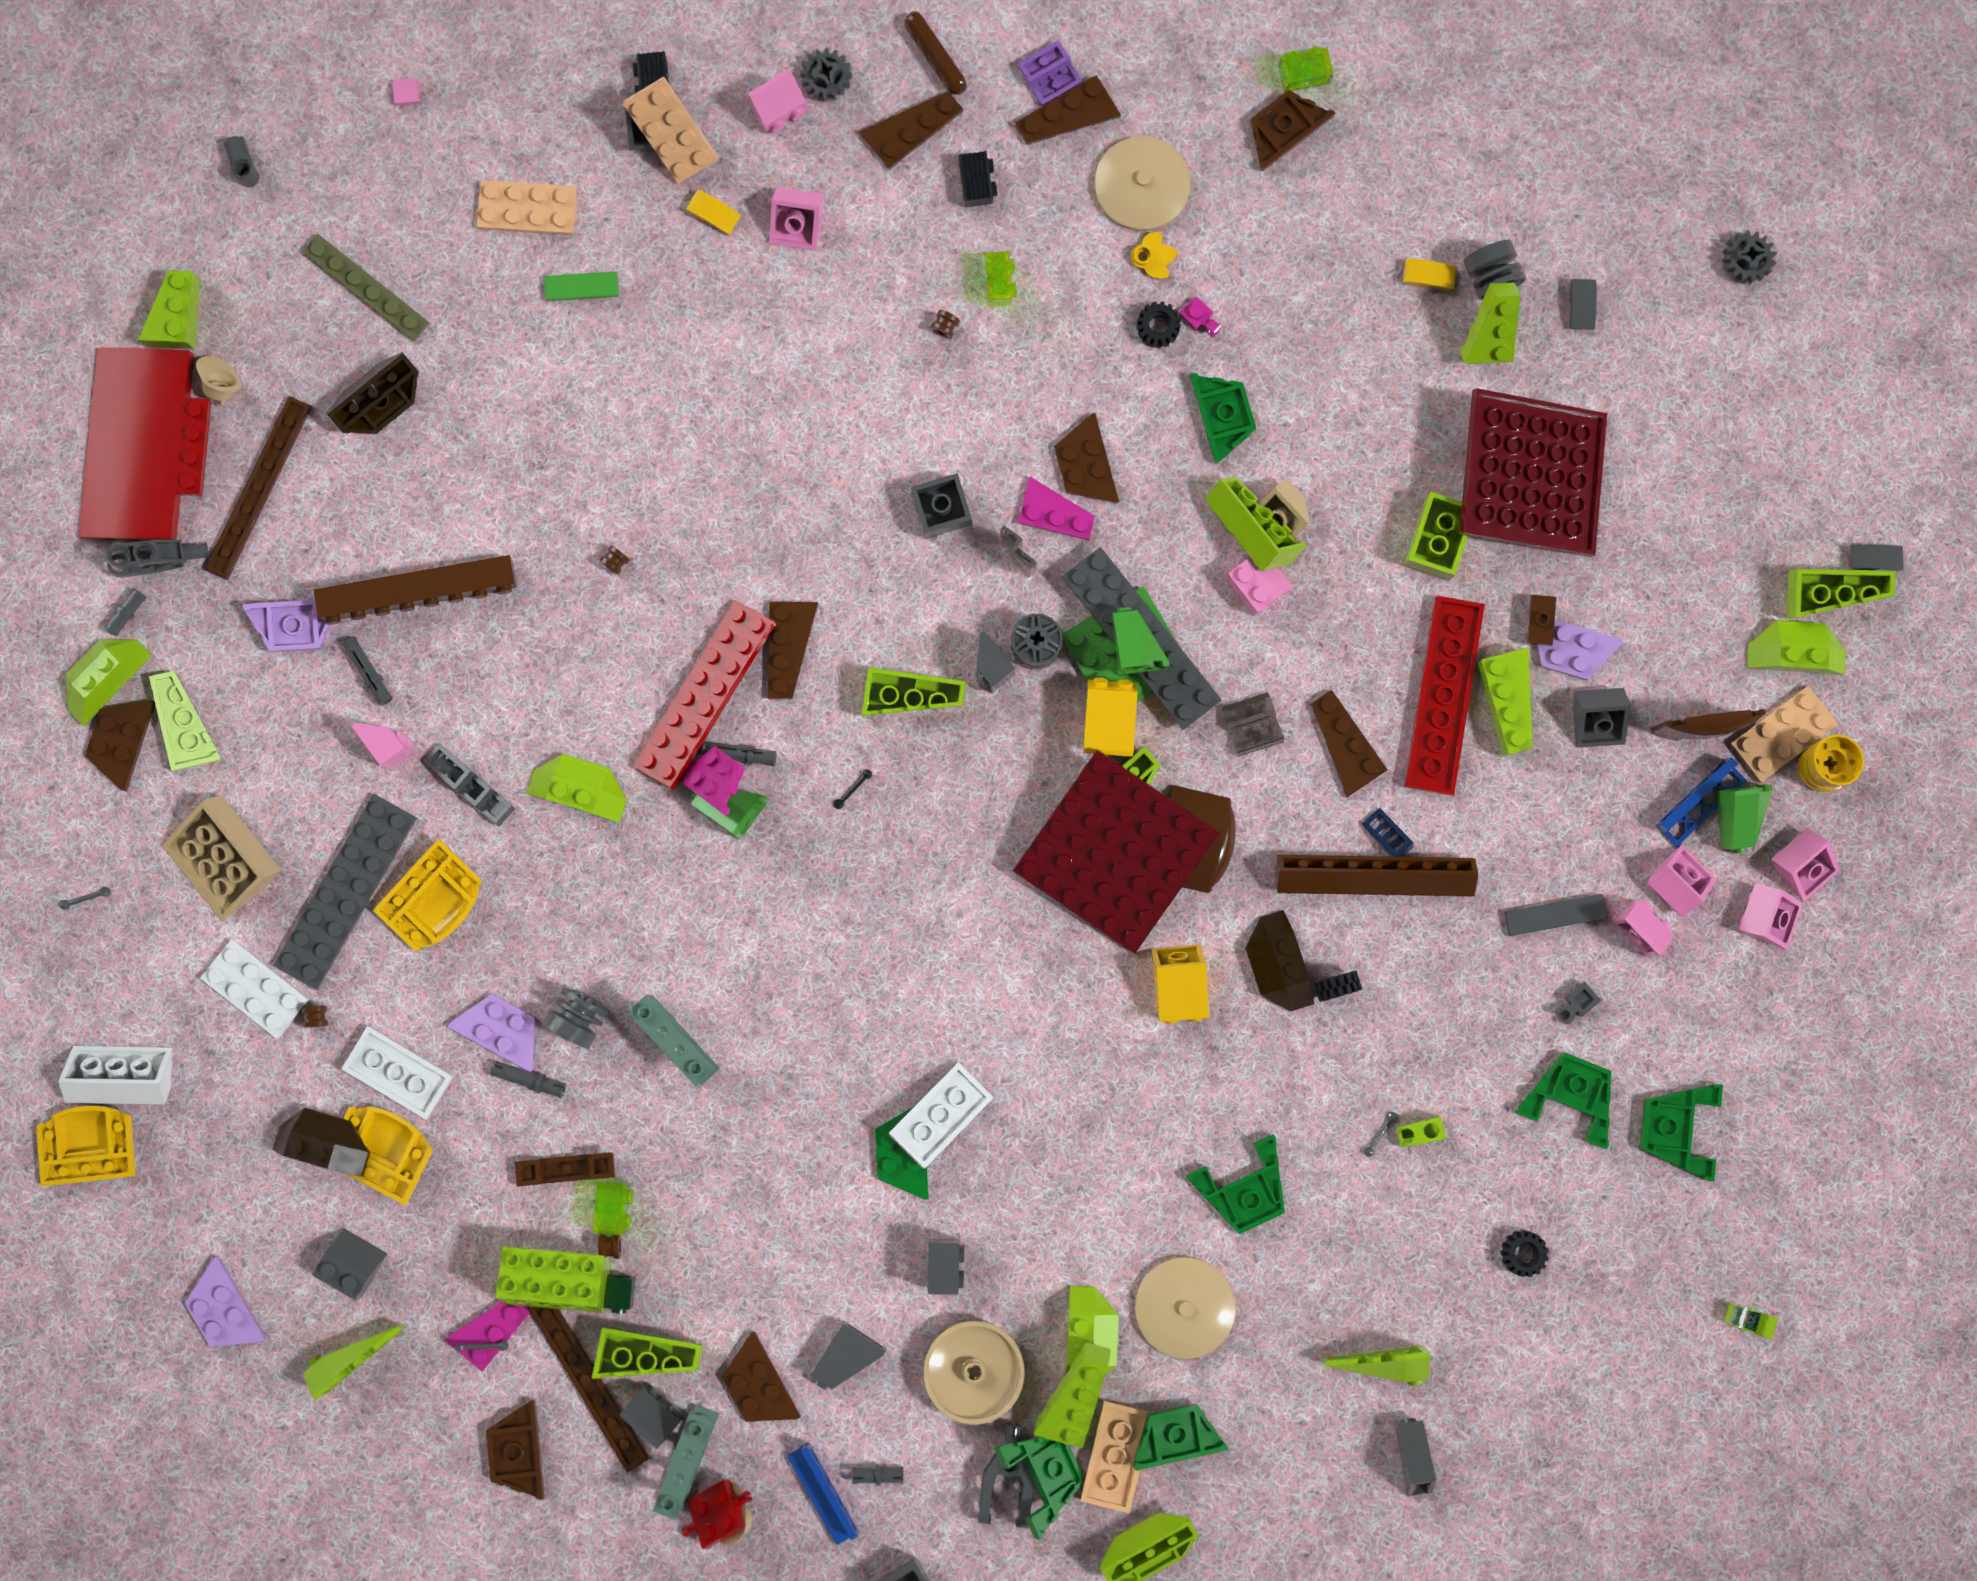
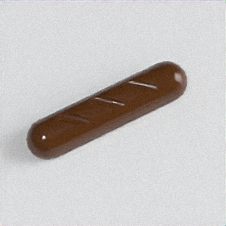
M917 11L910 12L905 18V28L947 90L954 95L963 94L967 88L964 76L923 16Z

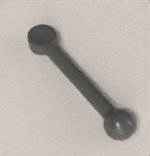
M102 887L98 892L71 901L63 900L60 902V908L66 910L71 905L92 898L106 897L110 894V889Z
M1390 1112L1387 1115V1121L1371 1145L1365 1148L1364 1154L1367 1157H1371L1374 1154L1373 1149L1391 1122L1397 1120L1395 1112Z
M506 1341L495 1344H456L455 1350L499 1348L505 1351L509 1345Z

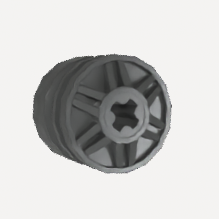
M1502 240L1489 244L1471 253L1464 259L1463 262L1469 276H1481L1473 283V287L1479 289L1476 293L1479 300H1483L1490 283L1515 282L1516 287L1526 281L1525 273L1519 272L1522 269L1521 264H1509L1517 257L1511 240Z
M1044 614L1027 615L1016 623L1012 631L1011 650L1013 656L1021 666L1030 670L1047 668L1058 659L1062 649L1063 634L1053 618ZM1036 635H1039L1040 640L1044 642H1039L1038 645H1034V641L1032 639H1034Z
M563 987L560 993L569 998V1001L557 998L556 1002L564 1009L563 1012L550 1010L543 1025L564 1039L589 1049L597 1036L589 1028L590 1023L602 1026L603 1022L595 1017V1014L607 1017L609 1011L593 997L579 990Z

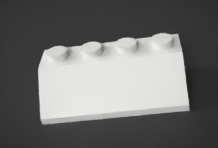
M73 1046L58 1081L65 1103L165 1105L171 1089L173 1049L158 1047Z

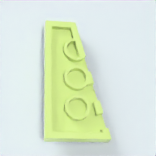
M171 671L149 676L171 771L175 772L221 761L222 759L176 673Z

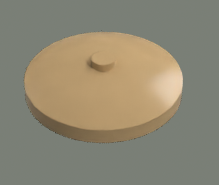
M1131 137L1112 146L1100 160L1095 174V194L1103 212L1117 225L1133 231H1152L1171 223L1181 213L1190 192V174L1185 160L1170 144L1154 137Z
M1176 1257L1159 1263L1144 1277L1136 1294L1135 1315L1143 1336L1155 1349L1170 1357L1193 1359L1212 1352L1226 1339L1235 1318V1299L1226 1278L1210 1263L1193 1257Z
M964 1321L945 1329L931 1344L924 1361V1383L931 1401L945 1416L964 1424H984L1004 1415L1018 1399L1024 1383V1362L1018 1346L1004 1330L984 1321Z

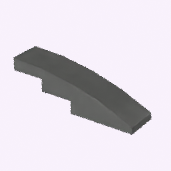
M440 743L423 760L447 784L459 792L497 826L500 827L514 811L515 807Z

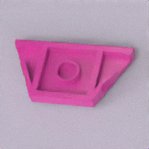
M714 746L689 765L680 782L727 816L730 809L726 805L730 795H736L738 783L742 779L745 767Z

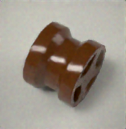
M938 310L937 320L932 323L930 329L945 338L951 339L954 335L953 329L959 325L960 320L952 313Z
M611 545L606 556H602L599 561L619 575L621 567L624 564H628L630 559Z
M327 1006L302 1008V1013L305 1015L303 1028L328 1026V1020L325 1018Z
M600 1234L598 1238V1255L605 1256L606 1258L620 1259L621 1234H614L613 1236Z

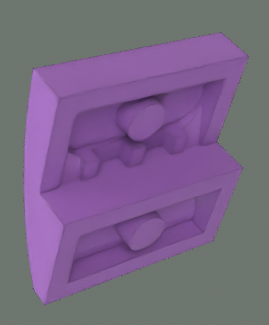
M1059 40L1017 63L1020 72L1041 107L1083 83V80L1071 64V58Z

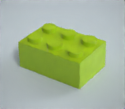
M1430 491L1425 497L1403 566L1449 581L1455 576L1468 537L1467 535L1459 534L1461 501Z

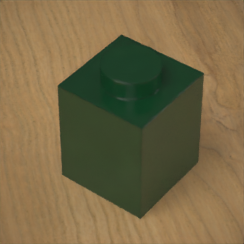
M617 1275L607 1277L605 1308H611L612 1313L621 1314L633 1308L636 1277Z

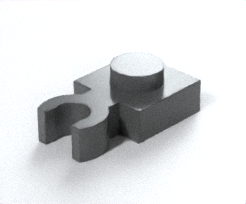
M1582 982L1564 997L1569 1004L1559 1006L1554 1013L1559 1015L1562 1011H1566L1568 1018L1563 1023L1570 1024L1573 1022L1576 1012L1580 1017H1583L1601 999L1586 982Z

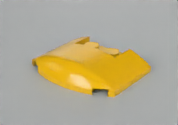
M437 839L373 911L414 951L422 950L421 948L439 943L461 925L476 902L482 879L441 839Z
M80 1106L52 1115V1118L45 1124L40 1123L36 1126L41 1187L136 1176L131 1115L111 1107Z
M368 1106L358 1109L356 1107H349L343 1119L352 1121L365 1146L369 1149L370 1155L363 1177L344 1174L403 1205H407L432 1155L433 1149L431 1145L428 1144L424 1135L413 1124L393 1112Z

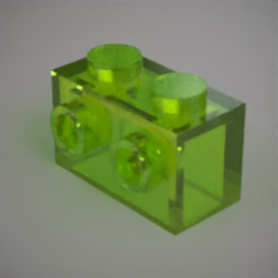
M1315 46L1301 53L1296 51L1287 52L1280 57L1278 64L1284 93L1288 90L1296 91L1330 84L1334 75L1328 47L1320 48Z
M1009 251L985 253L988 308L1012 306V298L1017 297L1016 283H1011V274H1015L1014 259H1010Z
M597 1182L593 1233L624 1235L627 1229H631L632 1214H628L629 1204H633L634 1189H630L631 1183Z

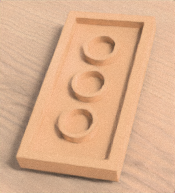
M665 77L660 78L623 101L624 107L678 184L718 161V155Z
M481 180L477 228L574 235L578 189L576 186Z
M1806 686L1732 741L1730 746L1757 781L1761 783L1839 724L1811 688Z
M1103 1400L1080 1501L1130 1514L1140 1471L1133 1469V1462L1147 1414L1153 1412Z

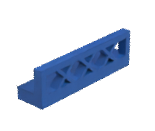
M1732 757L1720 763L1656 825L1675 847H1678L1717 809L1716 802L1714 804L1705 803L1706 794L1712 789L1737 788L1747 781L1735 768L1738 763ZM1731 772L1738 779L1732 787H1722V779ZM1694 806H1701V817L1698 820H1687V813ZM1705 806L1710 807V808L1705 812ZM1676 823H1683V834L1676 839L1669 830ZM1687 823H1693V824L1687 829Z
M808 1442L788 1454L787 1457L836 1545L849 1538L853 1540L858 1537V1528L811 1444Z

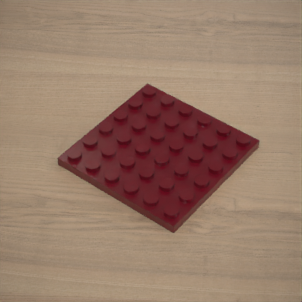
M1479 388L1472 390L1459 534L1587 557L1595 556L1607 413Z
M1096 749L1013 868V872L1135 954L1218 838L1220 832L1108 755Z

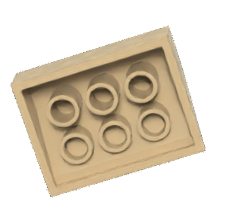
M222 795L202 801L162 845L221 921L226 920L267 887L282 871Z

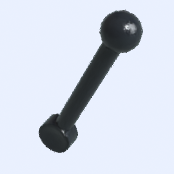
M869 769L864 770L863 776L841 799L835 800L834 807L841 809L850 795L866 779L872 777V771Z

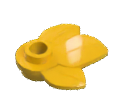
M1152 232L1144 237L1141 245L1136 246L1132 250L1130 259L1135 267L1144 269L1148 276L1155 279H1165L1169 277L1166 265L1175 260L1178 251L1171 246L1162 244L1161 232ZM1143 253L1147 256V259L1141 261L1138 255Z

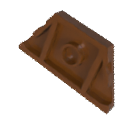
M1288 90L1251 118L1250 124L1261 170L1265 171L1331 120L1336 114L1334 110H1326L1315 105L1316 102L1310 99H1303L1299 94Z
M1092 413L1054 446L1066 494L1084 496L1090 499L1117 504L1119 499L1095 413Z
M146 700L99 710L85 756L120 790L126 792L128 790L155 707V701Z
M753 1331L721 1377L745 1422L801 1418L796 1405L759 1337Z
M535 1399L486 1430L490 1481L501 1486H508L511 1490L519 1493L524 1492L532 1495L535 1499L543 1500L545 1493Z

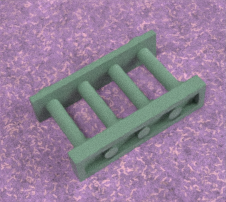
M645 995L627 1012L695 1087L698 1084L703 1085L720 1069L654 996L649 999Z
M697 1404L693 1412H689L652 1510L653 1512L677 1520L680 1510L684 1509L717 1421L718 1412Z

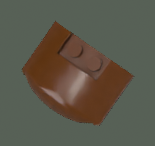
M1765 709L1757 711L1742 710L1688 717L1682 721L1670 720L1652 727L1651 733L1673 741L1716 738L1740 730L1754 723L1766 713Z
M1172 785L1169 798L1220 832L1218 838L1182 887L1210 893L1213 890L1211 888L1223 877L1234 849L1236 821L1230 804L1231 800L1228 797Z

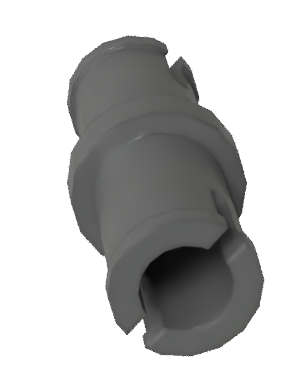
M133 588L123 604L116 607V613L104 628L114 636H118V633L128 620H132L135 617L134 613L147 597Z
M875 1465L873 1468L853 1467V1484L875 1483V1486H880L881 1483H903V1466L880 1467V1465Z

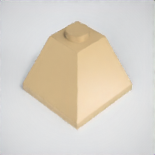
M1289 479L1276 486L1259 503V505L1269 508L1274 513L1272 518L1282 527L1286 524L1292 530L1290 535L1293 538L1310 523L1305 498Z

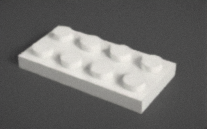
M234 939L229 941L200 978L276 1039L283 1035L302 1011V1008L310 1001L309 998Z
M371 1026L366 1027L342 1067L343 1071L426 1120L431 1116L454 1077Z
M958 1062L888 1135L922 1169H925L994 1097Z

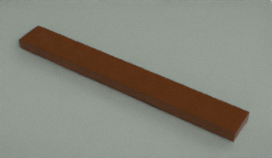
M288 396L204 570L226 580L229 579L312 409L311 405Z
M528 1307L626 1472L628 1473L649 1459L647 1453L630 1425L619 1416L621 1410L601 1378L592 1379L594 1365L559 1309Z

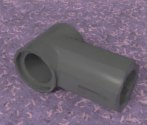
M243 136L227 138L223 144L231 164L233 176L244 187H253L258 183L260 177L259 172L254 166L245 138ZM249 170L247 175L242 176L243 172Z

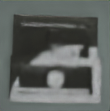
M1003 525L1000 530V539L1007 554L1016 566L1031 578L1036 571L1037 561L1022 551L1023 539Z
M1268 692L1222 707L1237 757L1284 743V737L1276 718V711Z

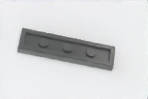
M1602 894L1504 912L1509 936L1607 918Z

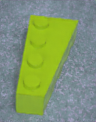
M1236 477L1220 479L1205 498L1211 510L1218 515L1225 524V528L1233 534L1240 547L1248 553L1255 566L1262 572L1291 565L1308 546L1302 540L1297 542L1290 535L1292 530L1286 524L1283 527L1272 518L1274 513L1269 508L1256 503L1258 498Z
M1788 570L1787 619L1895 596L1896 571Z
M1529 648L1480 660L1476 663L1503 757L1533 748Z
M868 667L861 716L964 706L967 681Z
M602 1327L592 1379L700 1370L704 1345Z
M1085 1343L1071 1364L1065 1377L1063 1376L1058 1388L1050 1396L1046 1406L1036 1418L1035 1436L1083 1449L1108 1369L1111 1349Z

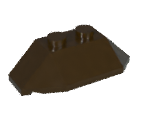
M403 352L378 363L346 389L326 414L343 433L377 434L414 404L419 371Z
M1284 910L1260 917L1245 947L1260 995L1289 1011L1313 1005L1314 998L1310 978L1295 933Z
M303 1108L280 1125L273 1146V1151L282 1156L328 1170L360 1177L364 1175L370 1155L369 1149L365 1146L352 1121L309 1108Z

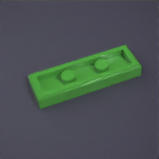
M616 271L545 276L546 301L619 297L618 273Z

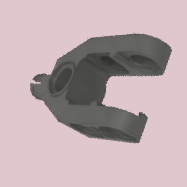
M148 540L116 544L107 551L109 573L118 578L173 570L184 567L187 560L209 558L207 542L184 546L181 540ZM142 547H146V548H149V549H150V550L138 551V550H139L140 548H142ZM117 550L124 552L112 555V553ZM146 556L149 559L143 560L140 557ZM118 559L123 560V562L116 563L114 561ZM143 565H151L149 568L146 569L139 567ZM112 566L115 567V568H126V569H125L124 571L117 572V571H115V570L112 568Z
M1006 1423L1004 1445L1020 1442L1022 1425L1015 1424L1014 1434H1012V1423ZM995 1452L983 1471L978 1523L991 1524L990 1508H992L994 1502L995 1479L997 1475H1004L1007 1477H1020L1022 1492L1019 1491L1017 1509L1020 1511L1019 1518H1016V1527L1029 1529L1025 1518L1031 1514L1034 1485L1032 1476L1024 1459L1018 1462L1012 1469H1003Z

